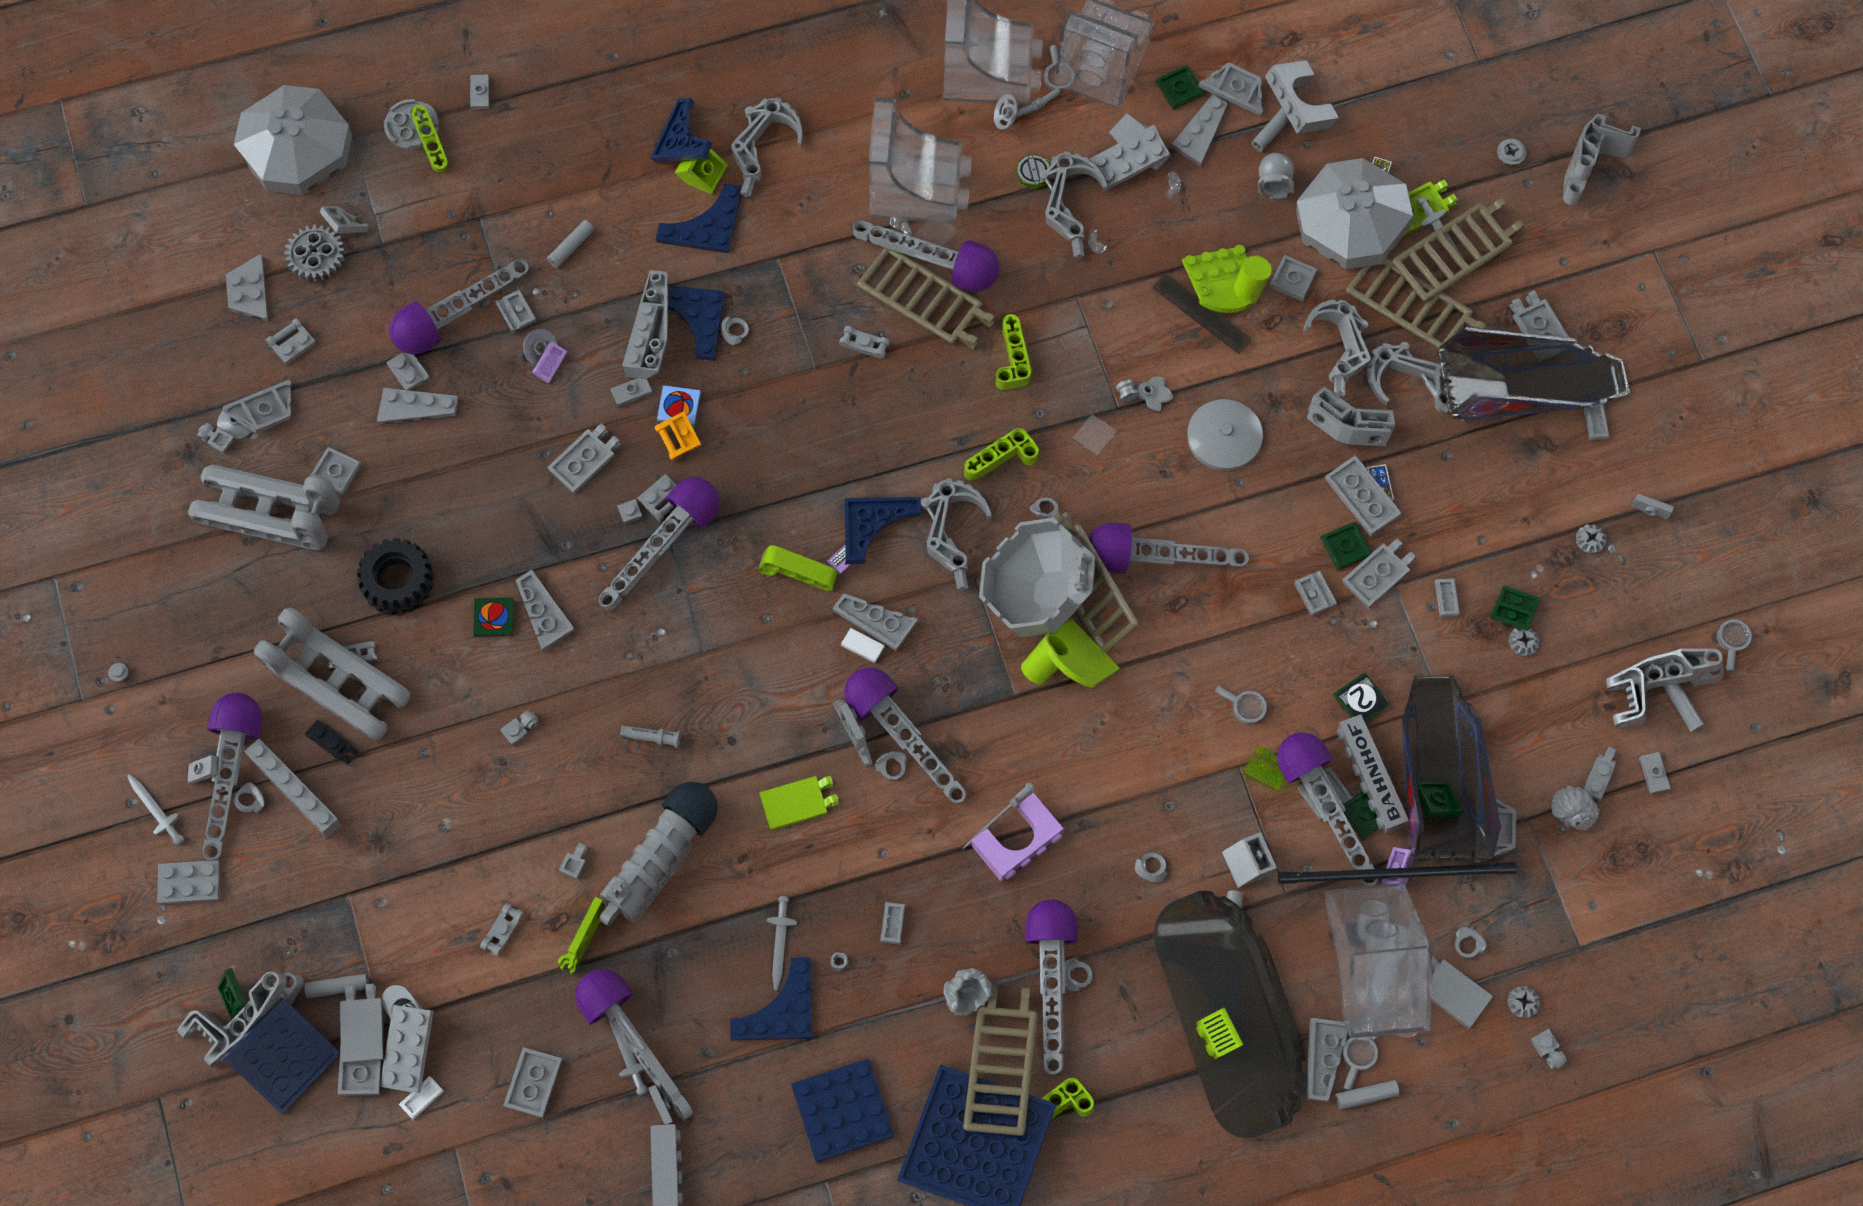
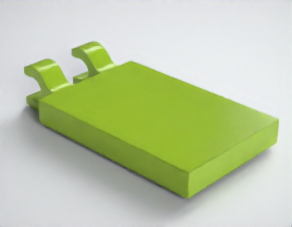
M1445 180L1435 185L1430 181L1408 193L1413 220L1411 228L1402 237L1421 228V222L1427 218L1421 205L1418 206L1417 201L1419 198L1426 197L1428 199L1427 203L1433 212L1445 210L1443 216L1449 213V208L1457 205L1456 201L1458 199L1454 194L1445 199H1442L1439 195L1447 191L1446 187L1448 184Z
M816 776L760 792L770 831L826 815L827 808L838 806L837 794L823 799L821 790L833 787L831 776L819 781Z
M594 898L568 949V953L558 959V964L562 971L568 965L567 968L570 970L571 975L576 972V966L580 963L600 923L599 918L606 909L602 899Z

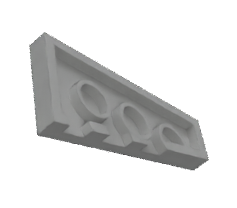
M844 593L833 607L835 613L895 651L899 649L918 622L917 618L904 616L897 611L893 612L884 609L882 606L869 604L865 600Z

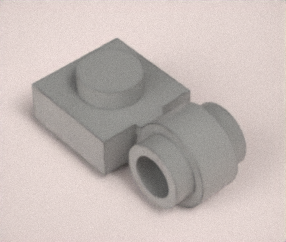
M208 423L202 425L197 434L209 446L223 454L226 453L235 441L232 435L220 428H217L215 431V428Z
M527 710L520 716V723L515 718L500 729L512 746L528 735L525 730L526 728L533 729L539 724L538 717L534 712Z
M1550 1029L1531 1039L1541 1058L1548 1055L1546 1061L1552 1070L1559 1069L1565 1065L1567 1059L1563 1052L1555 1051L1560 1045Z

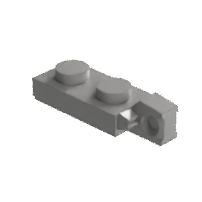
M1608 747L1604 756L1599 754L1583 788L1592 795L1593 799L1599 802L1615 768L1616 761L1612 760L1616 749Z

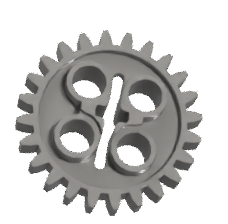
M315 224L312 229L306 226V231L299 229V235L293 233L294 239H288L290 245H285L287 250L284 252L285 261L288 264L289 270H292L294 275L298 274L300 279L305 276L306 280L309 281L313 277L316 282L317 277H320L323 281L324 275L331 277L330 272L337 273L335 267L341 268L340 261H345L343 256L346 254L343 249L345 248L344 243L335 231L331 232L330 227L324 230L323 225L319 229L316 228Z

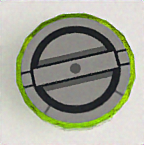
M1038 154L1023 156L1016 165V177L1019 183L1026 185L1027 188L1038 189L1047 184L1040 180V172L1047 170L1051 164L1044 156Z

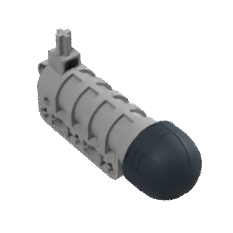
M699 782L682 783L675 787L661 804L664 811L657 819L658 824L656 827L647 832L645 835L646 840L643 844L637 845L633 850V857L629 861L626 860L619 875L617 877L614 876L600 893V899L608 906L601 914L599 921L609 926L619 913L623 914L633 924L640 919L692 849L691 841L695 835L703 836L716 818L718 811L717 800L714 793L706 785Z

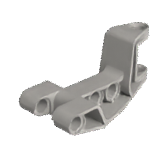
M1599 113L1590 120L1579 137L1564 176V202L1568 205L1578 204L1587 179L1595 165L1598 153L1619 158L1629 157L1639 137L1641 128L1632 125L1630 132L1607 125L1605 124L1606 116Z
M1678 649L1647 658L1607 678L1606 684L1609 691L1626 690L1630 711L1613 716L1614 726H1640L1646 722V693L1649 689L1690 682L1693 686H1700L1721 681L1724 676L1722 653L1717 649ZM1711 657H1717L1719 659L1718 662L1708 660ZM1720 670V672H1719L1718 674H1716V675H1713V674L1710 673V672H1714V671ZM1670 671L1680 672L1677 676H1672L1669 674ZM1657 673L1660 677L1653 680L1650 678V675ZM1635 685L1639 687L1642 709L1638 708Z
M267 972L249 991L250 1001L229 1024L211 1011L194 1010L187 1015L178 1027L177 1032L184 1039H187L197 1030L203 1031V1036L209 1037L208 1041L214 1043L204 1057V1061L210 1067H214L224 1061L223 1057L281 997L292 1005L303 987V977L296 973ZM276 976L277 981L273 984V978ZM290 978L294 980L292 987L289 985ZM243 1022L244 1030L241 1032L240 1024Z

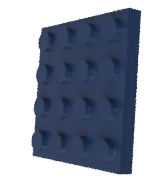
M281 997L231 1048L223 1059L282 1114L338 1057L340 1052Z
M869 1058L791 1083L816 1163L894 1137Z

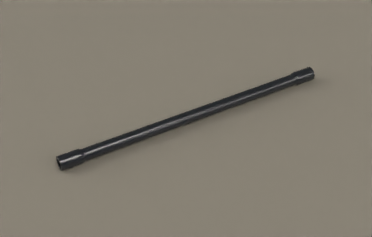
M1502 862L1496 864L1386 869L1278 872L1279 884H1294L1298 882L1455 875L1516 874L1517 867L1515 862Z

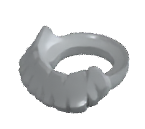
M727 316L720 324L723 338L731 345L741 343L749 331L748 324L740 318H730ZM733 324H740L744 327V333L740 336L731 335L728 329Z
M1041 498L1030 506V511L1037 517L1046 519L1053 518L1058 513L1059 507L1053 499ZM1042 502H1050L1054 505V510L1046 514L1040 511L1039 505Z
M900 751L885 753V755L876 760V771L881 772L888 780H898L906 771L905 763L907 762V756ZM895 759L900 763L901 772L899 775L890 776L886 772L887 760Z
M252 783L242 785L233 799L236 808L242 812L258 813L265 805L263 793L258 789V786ZM246 793L252 794L256 800L251 806H244L240 804L238 797Z
M1147 853L1142 859L1136 860L1135 872L1139 874V877L1155 883L1161 882L1166 878V862L1161 855ZM1150 858L1157 859L1161 864L1160 870L1155 873L1148 872L1145 866L1146 860Z
M1461 927L1457 930L1455 949L1460 956L1473 958L1479 953H1484L1487 943L1482 938V935L1468 927ZM1468 936L1476 940V948L1471 954H1465L1459 948L1460 941Z
M1072 958L1065 962V987L1069 991H1079L1080 988L1086 987L1091 982L1092 970L1086 963L1079 962L1077 958ZM1078 967L1085 969L1088 975L1087 980L1084 983L1072 980L1071 971Z

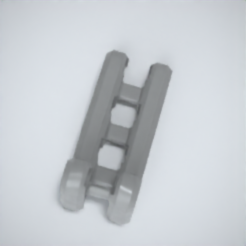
M209 465L203 468L200 476L202 484L205 487L221 490L222 494L219 502H208L198 499L191 502L188 514L194 522L317 551L326 547L329 536L319 515L321 513L332 516L338 512L340 500L332 482L328 478L320 475H311L305 479L304 485L218 465ZM247 496L258 499L256 510L234 508L236 497ZM273 504L294 507L295 511L292 519H281L271 516Z
M291 607L284 609L278 616V624L287 635L278 646H274L267 639L259 641L254 648L256 658L273 674L375 741L382 739L387 732V724L375 718L370 713V710L379 698L390 701L398 709L404 708L411 699L410 692L317 630L305 616ZM294 640H298L305 648L298 658L293 661L285 652ZM317 657L328 660L336 668L326 682L320 678H315L308 672V668ZM348 677L358 680L367 688L358 702L352 699L348 700L339 692V689Z

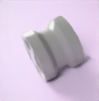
M1125 380L1116 386V390L1121 394L1120 399L1122 402L1131 401L1138 396V391L1134 389L1135 384L1133 380Z

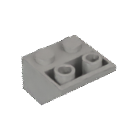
M1261 832L1240 840L1222 852L1238 888L1274 875L1277 866Z

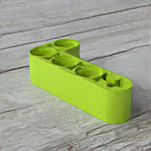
M1009 314L1003 319L1002 332L1010 366L1002 367L996 373V386L1001 390L1025 387L1031 380V367L1020 320L1016 315ZM1011 341H1018L1019 343L1013 344ZM1020 357V358H1022V360L1018 361V360H1015L1014 358ZM1019 374H1025L1026 377H1020ZM1006 377L1008 378V380L1003 381L1000 378Z
M1014 429L968 459L964 466V476L969 481H976L1015 455L1025 465H1034L1038 460L1039 448L1024 429ZM1021 438L1023 441L1017 442L1014 439ZM1006 448L1008 451L1002 452L999 449ZM1032 452L1034 455L1028 456L1025 453ZM991 458L992 461L987 462L984 459Z
M769 546L764 551L758 568L759 572L765 575L773 576L778 572L826 591L833 590L838 571L832 567L777 546Z
M1075 1078L1065 1080L1041 1098L1049 1102L1054 1098L1062 1101L1060 1105L1056 1106L1052 1119L1070 1105L1082 1117H1088L1094 1111L1093 1098ZM1075 1086L1078 1090L1075 1093H1069L1067 1088ZM1082 1102H1088L1090 1107L1088 1109H1081L1079 1105Z

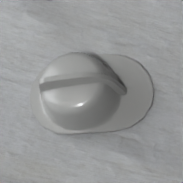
M392 985L383 992L382 1006L390 1019L393 1005L422 1009L419 1002L403 986Z

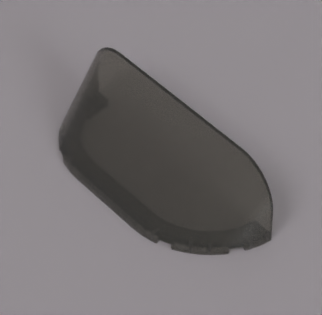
M1197 891L1171 902L1162 910L1155 926L1156 950L1215 1118L1229 1133L1241 1138H1252L1288 1125L1293 1121L1292 1117L1294 1114L1300 1111L1307 1087V1073L1302 1072L1301 1063L1305 1061V1053L1269 948L1261 934L1256 935L1251 927L1254 922L1229 898L1225 896L1218 897L1212 891ZM1225 1008L1231 1021L1233 1020V1025L1243 1045L1214 1059L1206 1050L1205 1045L1207 1043L1204 1037L1201 1038L1197 1032L1196 1027L1198 1025L1196 1022Z

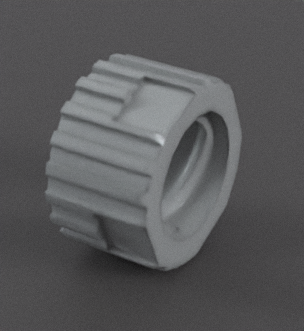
M837 952L831 956V967L835 971L842 972L848 967L849 963L846 954ZM837 958H842L844 964L836 965L835 961Z

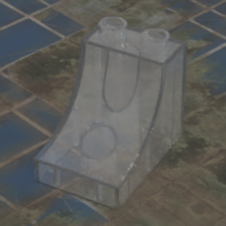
M947 0L943 101L997 103L1003 95L1012 94L1015 96L1018 105H1029L1030 91L1040 92L1041 70L1032 69V60L1042 59L1043 38H1033L1034 24L1001 17L987 10L977 0ZM1009 99L1010 104H1014V101Z
M1087 0L1080 13L1069 10L1061 27L1054 85L1065 86L1071 81L1072 73L1067 67L1069 65L1073 69L1075 76L1067 90L1121 110L1152 41L1155 22L1150 20L1149 16L1141 11H1132L1130 13L1119 9L1111 0Z
M875 97L868 161L869 217L957 224L958 210H968L969 189L960 188V178L970 179L972 157L962 156L963 142L928 134L910 124L900 113L897 99Z
M1398 883L1325 890V912L1332 932L1338 965L1341 1014L1349 1037L1361 1041H1372L1381 1035L1396 1034L1401 1037H1412L1421 1031H1431L1432 946L1405 884Z

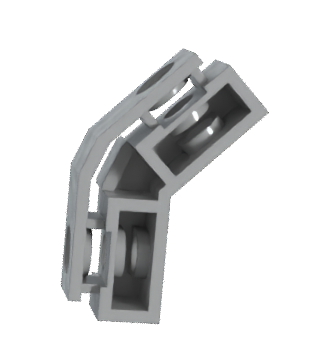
M1325 386L1313 395L1308 409V420L1335 440L1348 445L1386 446L1395 427L1392 410L1355 409L1340 397L1337 398Z

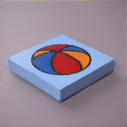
M663 385L657 422H664L684 411L692 427H695L701 394L700 390Z

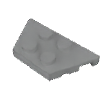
M1229 62L1222 66L1220 70L1213 72L1207 79L1201 80L1198 85L1199 88L1258 116H1261L1263 112L1261 105V77Z
M257 255L226 274L228 308L236 313H243L249 317L256 316L262 318L263 321H268L262 255Z
M284 381L223 406V412L254 433H259L291 419V381Z
M842 700L833 702L832 704L865 767L872 765L873 763L866 744V732L862 725H858L854 709L849 708L848 704Z
M1480 789L1476 790L1475 797L1476 818L1477 814H1481ZM1483 790L1484 824L1479 826L1475 820L1474 864H1479L1515 849L1516 809L1509 805H1504L1497 798L1494 801V798H1491L1492 808L1495 810L1497 806L1495 815L1498 811L1496 816L1497 838L1494 837V834L1491 837L1492 831H1490L1491 821H1489V815L1491 819L1490 810L1492 809L1488 795L1484 794ZM1493 837L1496 839V842L1493 841L1491 844L1493 845V843H1495L1494 851L1490 845L1491 839H1493Z

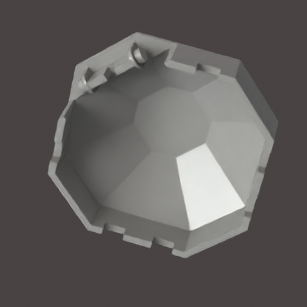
M283 85L241 112L234 146L245 158L250 171L259 179L266 191L304 195L309 191V187L315 183L319 185L330 178L332 172L337 169L340 171L346 167L352 133L349 124L320 89Z
M1364 158L1326 164L1297 200L1296 207L1303 244L1308 247L1311 245L1318 250L1319 254L1327 259H1334L1339 262L1340 266L1345 270L1383 264L1389 252L1394 250L1404 233L1408 232L1411 228L1413 220L1406 183Z
M1054 517L1020 522L1014 528L1016 530L1014 535L1010 539L1006 537L996 547L998 552L991 559L987 557L983 561L979 598L1019 637L1042 635L1048 632L1055 633L1093 593L1096 557Z

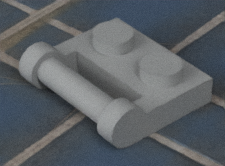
M297 318L293 319L290 325L273 337L269 336L265 339L286 366L316 345V341ZM297 329L299 331L297 334L289 338L281 345L278 346L276 344L294 330Z
M665 474L637 499L661 522L664 516L674 507L668 502L660 510H657V508L667 500L666 496L676 484Z

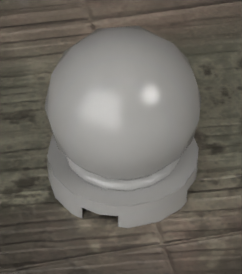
M1275 152L1265 156L1258 168L1260 179L1257 192L1261 196L1263 194L1269 195V199L1279 200L1287 198V194L1294 192V182L1292 180L1294 175L1293 162L1284 153Z

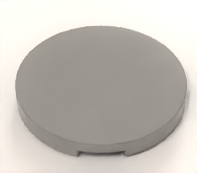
M415 99L403 100L393 105L384 121V130L390 142L399 148L407 150L422 148L423 144L412 120L411 112L417 105L426 107L436 133H438L439 120L436 111L431 105L415 101ZM417 111L416 116L420 117L421 123L424 122L423 113ZM427 126L421 129V132L425 135L430 134L432 131Z

